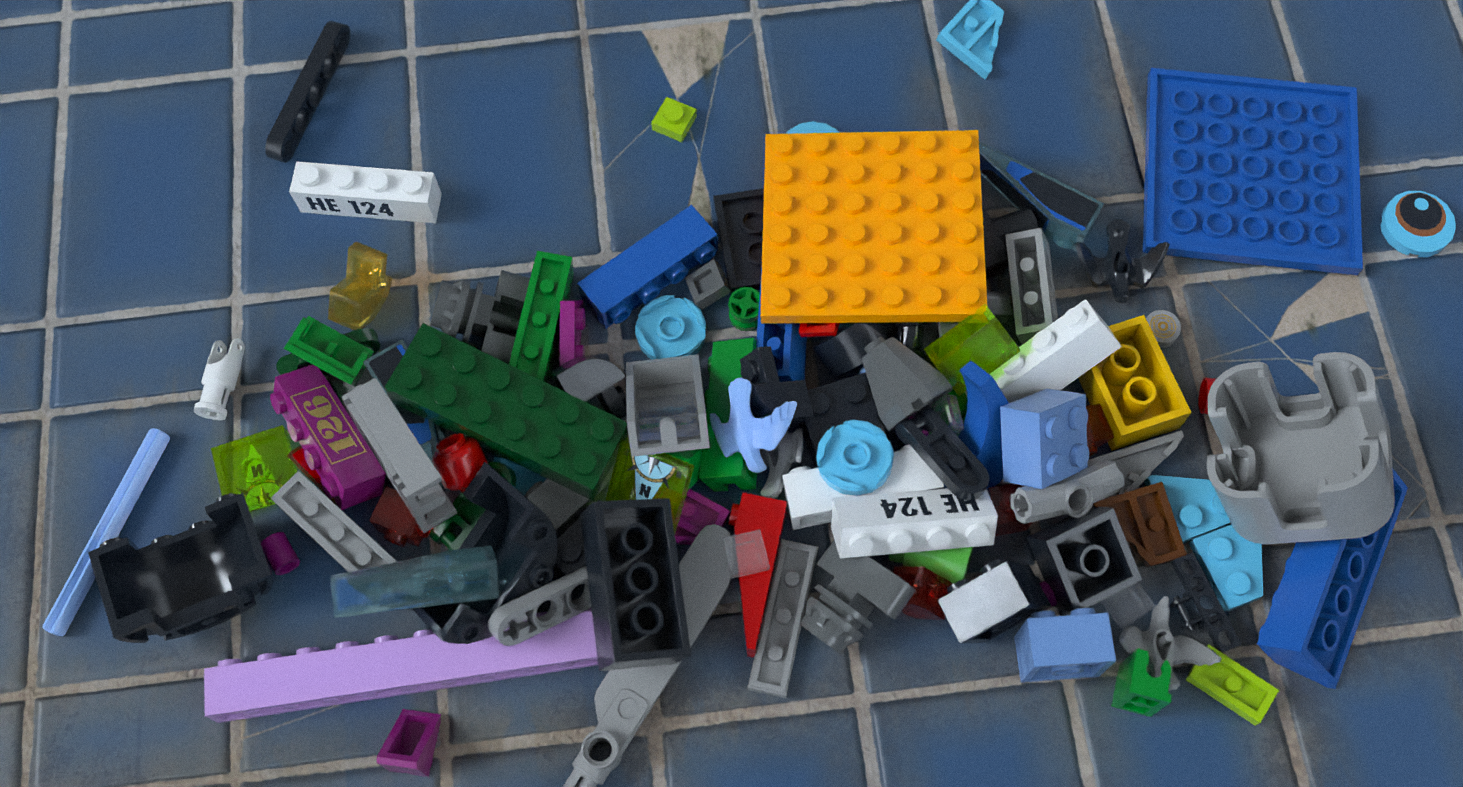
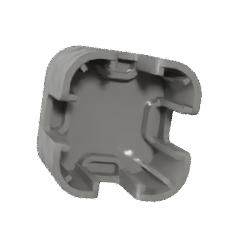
M1343 352L1323 353L1314 356L1313 374L1319 389V393L1290 397L1280 395L1269 367L1264 362H1250L1234 366L1223 372L1212 384L1208 394V415L1222 445L1223 454L1207 456V473L1233 528L1244 539L1258 544H1278L1360 538L1379 530L1391 517L1395 499L1390 427L1373 371L1361 358Z

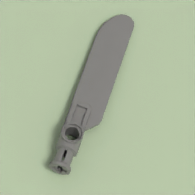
M715 524L708 525L699 532L679 563L690 648L726 593L734 570V546L731 535L725 528ZM682 661L670 665L609 670L594 696L598 725L593 732L584 738L581 751L572 763L574 770L563 787H596L597 784L605 782L610 772L620 764L622 754ZM606 741L611 743L612 752L610 757L603 762L594 761L592 757L594 746L599 742Z

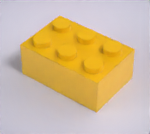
M1138 316L1108 326L1122 347L1078 377L1111 451L1180 429L1192 412L1145 316Z

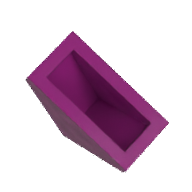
M402 709L377 755V764L391 772L429 777L441 723V714Z

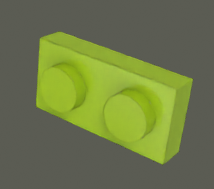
M1208 644L1207 647L1222 658L1221 661L1213 665L1197 666L1194 664L1185 680L1253 725H1258L1261 723L1279 690Z

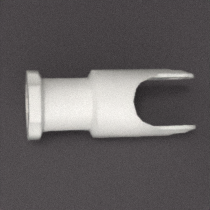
M236 338L232 340L228 354H226L227 348L223 341L214 342L201 383L204 385L201 398L194 406V413L212 420L226 419V404L230 392L235 390L245 352V344L241 339Z

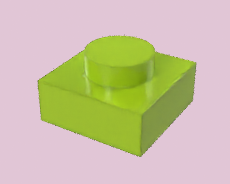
M666 97L651 122L652 130L682 142L697 117V110Z

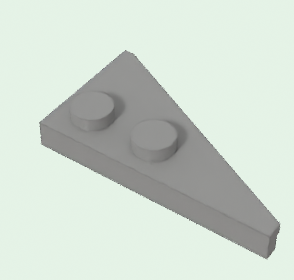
M1180 430L1088 460V467L1106 459L1116 463L1117 468L1123 473L1124 486L1119 489V492L1109 497L1135 490L1177 448L1182 438H1184L1183 432Z

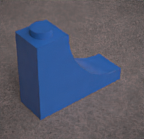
M969 361L959 370L966 384L968 403L965 421L958 437L988 471L989 483L986 489L989 492L1003 480L1000 407L1009 404L993 377L973 361Z

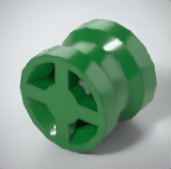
M742 287L731 294L728 305L729 319L736 329L751 331L758 327L760 296L758 290L751 287Z

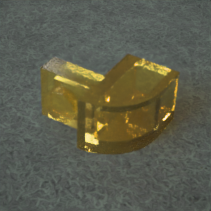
M357 241L348 247L346 278L330 289L328 320L352 330L365 328L374 320L387 299L392 283V278L386 275L388 254Z

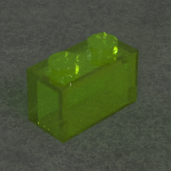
M986 304L977 309L975 314L965 318L924 349L935 367L945 376L958 396L967 391L965 381L959 370L969 361H973L990 374L1021 351Z

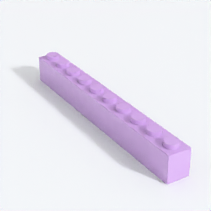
M590 608L513 646L503 645L494 636L471 644L447 643L441 641L432 630H420L413 634L414 637L398 639V636L387 635L374 639L375 643L360 645L356 641H347L336 644V649L321 651L318 647H306L298 649L296 655L282 657L279 653H266L257 656V661L245 663L240 659L222 660L218 662V667L204 668L205 716L221 723L598 666L592 609ZM547 612L536 613V616H543Z

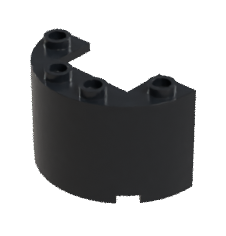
M484 462L463 492V495L469 501L486 510L449 562L450 584L400 596L405 601L453 589L490 585L494 598L411 608L441 641L447 643L471 644L492 637L493 635H491L488 629V622L496 609L549 584L553 578L557 557V535L551 520L540 508L486 462Z
M243 492L223 495L216 499L215 503L205 506L206 513L212 521L196 522L187 531L174 536H160L154 539L151 545L139 549L128 537L112 538L101 543L99 548L88 552L113 638L129 643H146L149 641L148 635L158 634L160 637L163 636L164 641L195 634L242 614L256 604L254 597L259 592H261V595H265L270 591L273 585V577Z

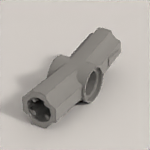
M1106 459L1044 489L1028 486L1019 487L1014 494H1011L1010 507L1015 513L1016 520L1022 523L1065 514L1080 518L1090 511L1093 503L1119 492V489L1124 486L1123 473L1117 468L1115 462Z

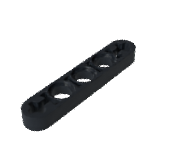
M331 20L325 24L268 135L265 145V152L268 158L286 163L293 157L349 45L350 28L348 25Z

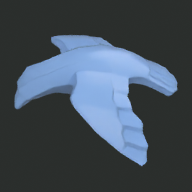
M736 378L728 387L731 406L729 422L721 423L715 413H711L709 418L716 440L724 456L729 457L735 452H740L748 469L752 472L760 473L767 469L761 457L760 449L771 451L776 448L793 419L797 402L795 400L785 402L781 406L776 407L771 415L765 418H754L750 408L752 384L747 379Z

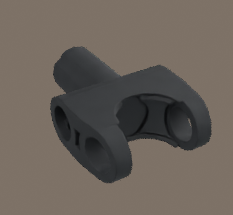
M982 203L986 280L1009 269L1005 235L1038 228L1037 220L1031 209L1025 207L991 220Z

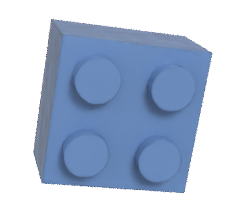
M1046 388L1000 407L1004 482L1044 489L1088 467L1089 448L1087 447L1086 428L1088 412L1085 394Z
M1094 608L1076 609L1070 612L1071 615L1055 616L1054 611L1032 613L1031 618L1026 619L1014 636L1021 683L1101 676L1116 662L1108 613L1095 614Z

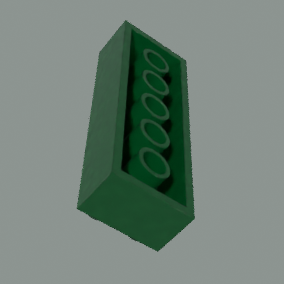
M422 323L384 387L392 403L452 432L462 433L465 437L475 438L480 446L594 501L628 437L626 421L425 323Z

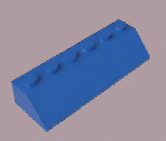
M1394 469V510L1387 523L1376 532L1360 538L1296 542L1291 556L1286 561L1285 572L1279 588L1273 594L1272 606L1266 622L1259 631L1257 645L1274 663L1328 688L1335 689L1408 489Z

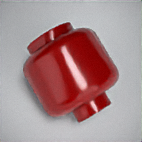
M462 433L454 434L441 440L436 445V451L432 456V463L443 480L441 481L443 486L451 491L461 490L462 493L484 462L488 464L478 441L472 437H465Z

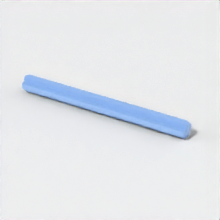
M151 428L148 431L43 624L45 631L61 637L66 634L95 580L88 552L99 548L104 541L118 537L170 440V436L165 432L155 428Z

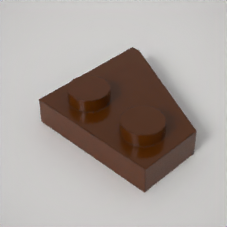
M1163 482L1093 503V506L1114 509L1130 550L1146 567L1187 555Z

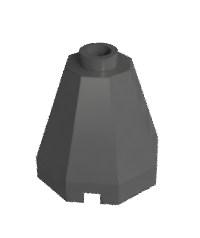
M880 336L864 348L867 353L862 358L879 417L890 433L895 431V426L899 422L907 418L910 420L915 418L917 411L925 406H934L952 391V386L941 372L894 337L885 340L883 336Z

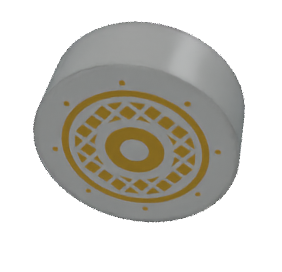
M1156 310L1147 316L1146 320L1160 348L1172 345L1181 332L1179 319L1173 313L1166 310Z

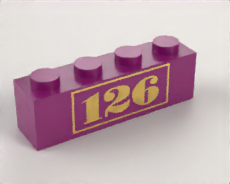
M310 365L276 376L274 393L270 395L272 407L278 415L282 414L285 418L291 439L294 442L299 441L304 450V457L308 467L311 470L316 469L326 496L329 499L334 498L338 507L344 510L382 495L386 473L320 368Z

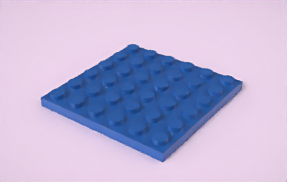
M1150 68L1147 78L1143 253H1148L1151 248L1159 243L1168 242L1170 246L1166 253L1167 256L1358 275L1363 269L1357 87Z

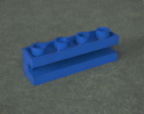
M690 205L579 281L577 285L580 297L589 309L593 307L596 311L597 319L605 329L614 323L619 324L625 321L630 316L632 310L642 303L648 304L652 299L657 298L662 289L671 283L677 284L687 276L688 271L695 266L708 263L718 251V235L699 212Z

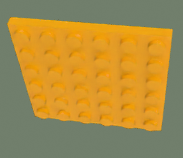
M978 130L766 134L761 324L987 322L988 308Z

